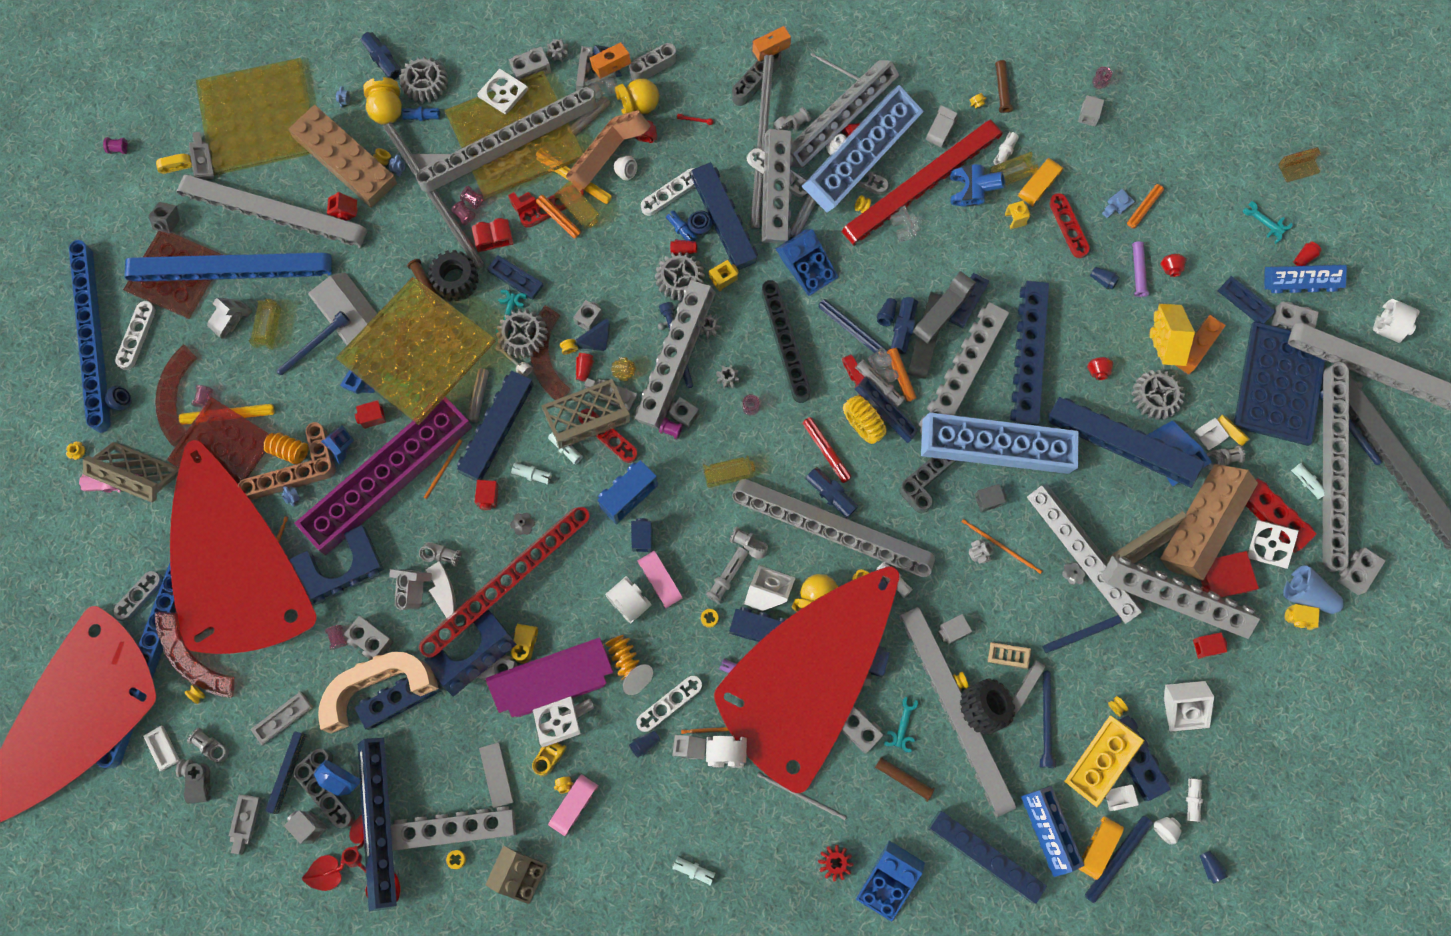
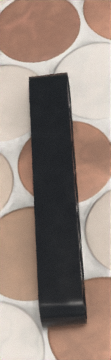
M767 280L762 285L764 305L793 399L798 403H804L809 399L810 395L808 379L777 282ZM772 289V290H774L775 292H774V293H767L766 290ZM776 305L780 309L773 310L771 309V307ZM782 322L785 326L778 327L776 323ZM788 339L790 343L783 344L781 340ZM793 356L795 360L788 361L786 357ZM799 373L801 377L793 378L791 375ZM804 390L806 394L800 396L797 394V391Z

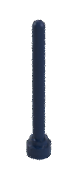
M666 302L659 306L661 315L666 317L670 330L671 322L674 320L675 308L673 302ZM686 365L683 373L684 381L687 388H692L693 381L688 365Z
M339 311L333 319L334 322L279 367L277 374L283 375L338 327H346L351 322L344 312Z
M1323 391L1319 394L1321 401L1323 400ZM1333 407L1335 413L1338 414V409ZM1349 418V431L1373 463L1380 465L1382 463L1381 458Z
M1048 670L1043 672L1044 754L1040 758V768H1056V759L1052 755L1051 673Z

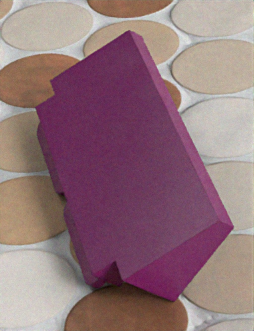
M599 637L486 677V683L499 713L509 710L511 717H521L532 713L534 709L568 697L575 698L604 687L606 684L605 675L613 673L609 655Z

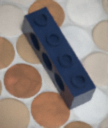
M405 677L395 682L396 685L390 689L386 687L378 691L377 696L361 700L359 702L360 705L356 706L355 710L364 728L371 730L441 692L439 685V689L419 696L411 692L409 680ZM400 692L402 699L395 703L394 696ZM382 702L384 708L381 712L377 713L376 705Z
M1127 715L1118 719L1140 736L1137 731L1138 725L1133 718ZM1140 736L1145 740L1137 751L1141 754L1142 760L1138 763L1133 757L1126 770L1143 800L1151 801L1171 790L1169 787L1170 782L1167 776L1161 773L1157 758L1149 752L1147 748L1149 745L1146 739ZM1147 770L1150 771L1152 774L1151 781H1148L1145 778V772Z

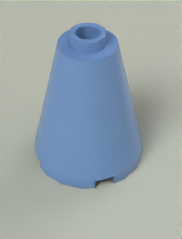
M1303 565L1291 574L1294 577L1291 583L1286 582L1283 590V596L1289 601L1304 606L1316 607L1320 611L1329 614L1341 611L1343 608V598L1311 567Z

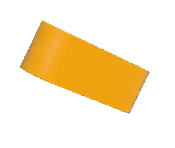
M1048 158L1022 188L1018 197L1033 207L1036 200L1038 201L1042 197L1046 188L1052 185L1056 176L1060 175L1064 168Z
M1103 816L1100 820L1102 823L1099 828H1096L1091 838L1093 841L1090 846H1087L1082 856L1084 866L1079 868L1080 871L1095 880H1098L1102 875L1124 830L1123 826L1106 816Z

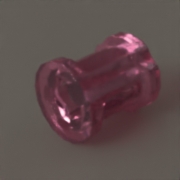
M1108 67L1098 68L1096 76L1092 80L1093 86L1097 89L1106 88L1108 81L1112 77V71Z
M470 186L465 187L460 195V200L468 202L474 209H478L485 198L484 195L474 192Z
M464 201L457 202L451 209L452 214L457 215L463 225H467L475 218V213L465 206Z
M196 385L195 389L197 392L191 404L196 407L209 408L208 401L210 394L213 393V389L203 385Z
M749 394L744 397L742 408L746 415L751 416L758 413L759 399L757 396Z
M335 625L325 629V634H328L331 644L329 646L330 650L347 645L343 638L342 625Z

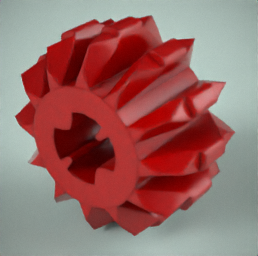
M835 845L834 852L828 846L827 851L829 855L823 851L820 853L826 859L818 860V863L825 864L819 870L820 872L828 870L824 876L826 879L833 873V881L837 880V874H839L841 880H844L843 871L848 875L851 874V871L846 869V866L853 867V863L846 860L851 859L852 855L848 854L844 857L847 849L843 848L839 853V845ZM839 858L841 866L833 869L831 867L833 863H830L831 859Z

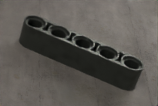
M930 291L923 316L930 311L942 297V294ZM939 332L928 344L921 338H917L907 375L926 379Z

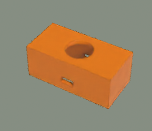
M785 26L780 27L754 40L752 51L760 62L764 60L765 55H775L789 48L791 36Z
M621 42L590 57L592 68L600 79L631 64L630 54Z

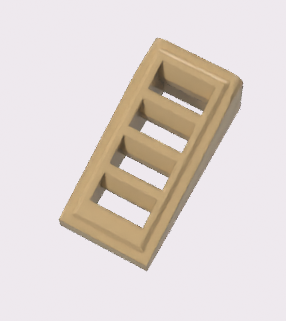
M990 643L988 662L1029 670L1030 648ZM996 648H1000L999 659H995ZM1004 649L1008 650L1007 661L1003 660ZM1012 651H1016L1015 662H1011ZM1020 653H1024L1023 663H1019Z

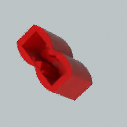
M497 218L490 223L478 222L472 226L478 252L513 245L508 219Z

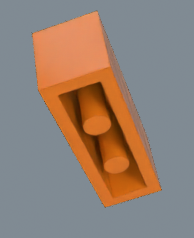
M1209 315L1194 334L1186 366H1175L1189 375L1200 363L1226 325Z

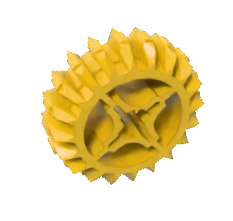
M857 395L848 399L843 404L846 419L866 442L874 444L886 435L884 421L864 397Z

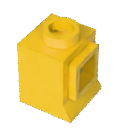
M1024 201L1009 204L1005 212L1006 217L1010 215L1013 217L1010 229L1027 225L1031 215Z

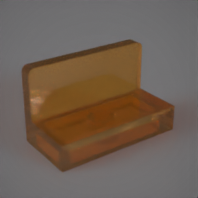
M1316 147L1283 157L1278 165L1287 183L1320 173L1315 159L1321 154L1319 148Z

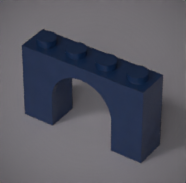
M361 525L344 533L351 549L353 560L350 569L339 578L328 579L323 577L313 554L308 551L289 559L311 604H321L326 601V597L340 595L344 592L343 589L349 586H359L362 584V580L368 577L369 579L378 577L380 572L384 570L365 527Z
M489 609L473 622L481 632L482 640L479 648L472 656L462 661H453L442 649L435 656L424 659L441 685L452 697L517 645Z

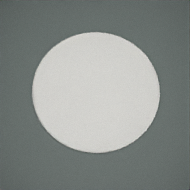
M644 664L630 671L623 683L624 692L628 695L638 694L652 680V668Z

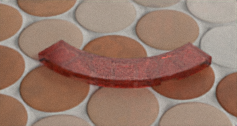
M544 305L538 315L542 317V321L546 324L545 328H547L548 333L545 335L547 336V341H542L544 347L538 346L539 353L534 350L532 352L533 356H530L540 385L553 400L565 397L571 389L557 376L549 357L550 336L560 315ZM536 328L533 330L534 332L530 337L531 339L535 337Z
M184 344L173 354L164 367L157 385L155 400L156 414L161 430L174 447L189 435L179 422V415L176 410L178 385L187 369L198 359Z
M156 612L155 624L158 638H160L164 647L163 651L176 671L191 684L201 687L208 693L232 698L235 677L223 675L207 668L192 655L185 646L181 636L178 613Z

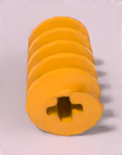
M280 432L276 434L270 433L264 442L266 453L295 465L302 463L309 451L307 443H302V441L290 438Z
M624 635L617 636L605 643L606 647H611L608 650L609 654H615L611 659L612 661H618L614 666L616 669H620L618 675L624 676L621 680H625L629 672L636 668V665L640 662L639 660L632 659L636 652H629L633 645L626 644L630 641V638H624Z

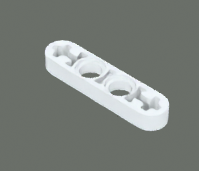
M753 149L747 155V161L753 168L764 174V164L761 166L763 163L761 161L764 160L765 152L760 149ZM755 154L758 155L759 159L756 162L753 160ZM775 165V169L781 173V167ZM790 170L792 182L789 184V191L798 197L806 195L805 189L802 188L803 191L800 192L798 187L801 184L803 185L806 180Z
M695 168L688 169L646 197L641 202L642 213L647 216L654 215L693 189L695 185L692 179H690L691 170ZM676 184L683 185L681 191H676L673 187ZM667 194L669 198L666 201H662L659 199V196ZM646 204L652 205V209H646Z
M148 301L140 302L137 305L116 356V364L123 370H129L135 365L154 318L155 307ZM149 308V311L142 312L143 309ZM137 324H144L141 331H135ZM137 340V345L134 348L128 347L130 341ZM129 359V362L122 363V360Z
M696 676L686 678L637 718L636 725L638 729L642 732H649L701 691V680ZM690 680L692 682L697 681V690L690 689L688 691L690 696L686 697L685 692L680 688L682 686L685 689L688 688ZM675 692L681 693L683 695L682 702L674 703L671 698ZM665 705L667 713L664 716L657 715V706ZM650 711H652L654 716L657 719H659L657 722H655L654 719H652L649 722V728H646L645 726H640L642 724V718H645L647 720L651 717V715L648 714Z

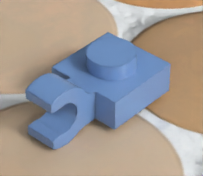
M1121 189L1108 200L1109 205L1102 214L1106 218L1115 211L1121 214L1133 205L1135 201Z

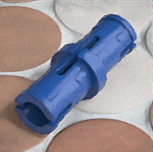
M422 106L418 108H402L403 120L419 119V121H423V119L439 120L440 118L438 116L440 115L439 108H423Z
M675 210L671 211L672 216L668 214L666 219L675 227L676 233H680L686 241H691V238L693 241H696L698 237L689 229L688 223L683 221Z

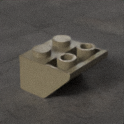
M503 845L485 885L499 894L530 904L547 864Z

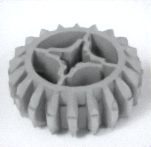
M424 55L423 59L417 56L416 61L410 60L411 64L405 63L406 69H401L402 74L399 75L400 86L409 99L413 98L415 102L420 99L422 103L427 99L431 103L432 97L437 100V94L443 96L442 90L447 88L448 75L444 66L438 60L434 61L432 57L427 59ZM437 74V78L435 82H433L432 80L434 78V75ZM413 76H414V77H415V79L413 80L414 83L411 85V84H410V83H411V79H412Z
M681 252L678 253V256L672 253L671 258L665 256V262L660 261V267L656 268V286H660L659 291L664 292L665 297L671 294L672 301L675 299V296H678V301L682 300L686 286H681L684 284L689 285L690 280L704 284V268L700 267V261H695L694 256L689 258L688 253L685 256H682ZM686 267H689L695 276H691V273L686 272ZM683 273V277L681 276L677 281V276L679 277ZM665 276L674 281V286H671L665 280Z
M520 308L518 313L512 310L511 316L505 314L506 320L500 319L501 326H497L499 332L496 333L497 338H499L498 343L502 345V350L507 351L510 356L514 353L516 358L520 354L523 358H526L528 353L530 356H533L532 352L534 350L539 353L538 346L544 347L542 341H547L545 334L548 333L540 315L537 316L535 311L530 313L529 309L522 312ZM513 327L514 331L508 339L509 330ZM536 328L535 337L531 339L530 335L534 332L533 330Z
M1160 369L1156 372L1150 370L1148 374L1143 373L1136 380V383L1133 385L1134 391L1131 394L1135 397L1132 403H1139L1136 409H1143L1141 415L1147 412L1148 419L1154 415L1155 420H1159L1160 417L1164 420L1168 416L1172 417L1175 412L1180 410L1185 394L1181 393L1184 387H1178L1180 380H1173L1175 375L1169 377L1168 371L1162 374ZM1150 383V392L1145 394V386ZM1171 395V404L1166 406V398Z

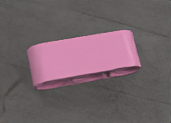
M655 551L637 560L665 608L683 599Z
M581 774L548 825L563 836H566L569 833V828L575 824L581 810L586 807L592 798V793L594 790H597L599 785Z

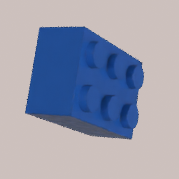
M641 460L638 463H632L624 476H618L613 481L614 485L609 489H604L598 496L600 508L616 525L658 486L657 476Z

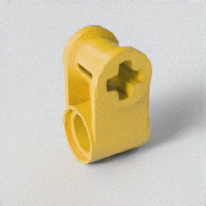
M517 624L514 633V641L517 645L512 648L511 654L518 663L525 664L531 660L534 644L537 640L535 636L538 635V627ZM523 649L526 652V654H522L520 657L518 655V652H522Z
M554 743L543 748L541 747L540 752L532 763L533 771L539 776H547L560 760L567 746ZM541 761L547 762V769L543 772L537 770V765Z

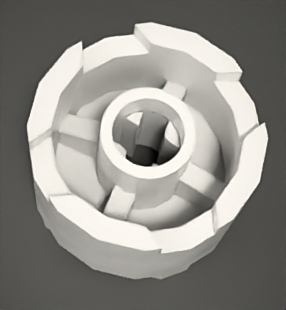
M1394 299L1387 301L1382 307L1385 310L1381 317L1378 315L1376 317L1373 331L1400 343L1407 334L1412 335L1415 331L1416 325L1414 323L1420 311Z
M627 576L605 594L611 604L619 610L630 624L652 605L645 596L641 595L642 591Z
M733 736L707 737L706 762H708V766L724 767L725 763L733 768H744L747 738L740 737V741H735Z

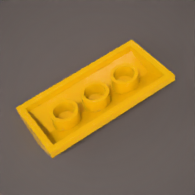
M1110 715L1064 782L1094 806L1099 807L1145 740L1131 728Z

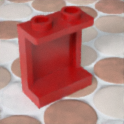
M1247 551L1215 558L1204 580H1201L1202 591L1206 593L1212 591L1218 594L1220 598L1242 593L1246 594L1259 589Z

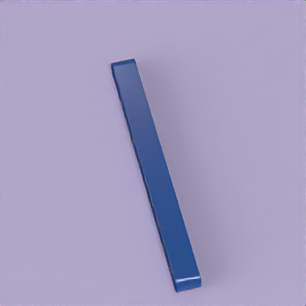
M75 240L69 246L85 417L89 427L99 433H103L110 428L111 421L109 407H107L104 401L107 393L94 257L91 248L83 241Z
M328 253L127 258L125 260L124 277L129 281H171L322 276V274L331 275L332 256Z
M170 563L138 645L144 658L149 656L147 665L152 679L177 615ZM171 600L170 605L166 608L165 603ZM163 618V624L159 627L158 622ZM156 637V643L151 646L152 639ZM134 687L129 690L131 696L134 695L136 699L144 702L146 698L145 693ZM134 727L108 753L96 762L100 767L116 768L120 765ZM111 754L112 760L108 764L107 757Z

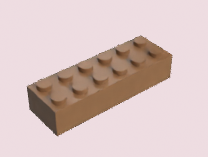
M315 104L289 128L292 137L371 208L397 184L394 175Z
M1214 464L1188 509L1187 516L1180 523L1160 558L1170 571L1204 580L1258 484L1249 470Z

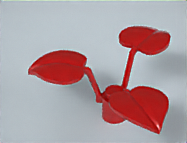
M362 814L355 820L349 832L350 840L360 845L348 847L343 851L340 867L338 860L333 856L324 855L316 859L302 877L304 883L316 890H332L341 883L342 876L339 871L343 870L345 864L349 867L359 866L366 873V867L361 863L362 854L358 851L364 846ZM394 873L396 902H398L401 886L398 877ZM366 885L365 892H366V896H367V898H368L367 885Z

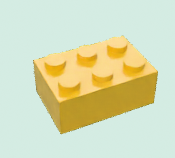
M1159 304L1158 310L1154 312V327L1150 329V338L1153 340L1157 355L1160 357L1163 365L1186 366L1195 331L1182 305Z

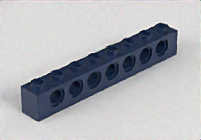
M1026 281L1024 287L1020 288L1019 298H1022V304H1019L1018 315H1021V321H1018L1017 332H1020L1019 339L1017 338L1015 349L1018 350V356L1014 360L1017 374L1013 376V385H1016V390L1012 393L1011 402L1014 403V409L1010 413V420L1013 423L1039 425L1049 283ZM1029 300H1034L1036 305L1031 304ZM1028 317L1034 318L1035 322H1031ZM1027 334L1032 335L1034 339H1029ZM1025 352L1032 353L1033 357L1027 356ZM1024 369L1030 370L1032 374H1026ZM1022 387H1028L1030 392H1025ZM1021 405H1027L1029 407V410L1026 411L1022 409Z

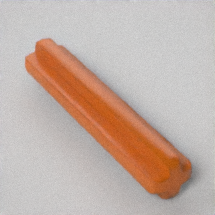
M1156 184L1128 220L1127 225L1132 229L1136 228L1164 191L1162 186Z
M544 195L538 197L536 200L537 204L573 238H577L581 231Z
M892 348L887 351V355L905 400L910 402L916 399V395L897 348Z

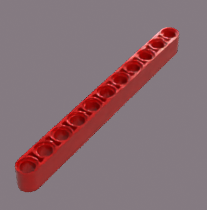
M991 119L986 121L848 223L842 229V234L855 246L856 242L862 241L869 236L871 231L877 230L884 225L883 222L887 219L890 220L896 216L899 210H904L912 204L911 202L914 199L917 200L923 196L926 190H931L939 184L941 179L950 176L953 170L962 167L968 159L978 155L980 150L986 149L993 144L992 141L999 139L1003 135V131Z
M584 507L571 509L429 633L419 644L420 652L426 657H433L580 529L589 520L588 510ZM578 510L583 514L581 521L575 518V513ZM563 523H566L569 527L566 534H563L560 530ZM548 536H552L554 539V544L551 547L546 544ZM533 549H537L540 553L536 560L531 557ZM518 562H523L525 565V569L521 573L516 570ZM504 575H508L510 578V583L507 586H503L501 583V578ZM489 588H493L495 591V596L492 599H488L485 594ZM474 601L480 604V609L477 612H472L470 609ZM458 615H463L465 618V622L461 626L455 624V618ZM447 628L450 633L449 637L441 639L439 636L440 631ZM427 642L434 644V650L430 653L424 651V645Z

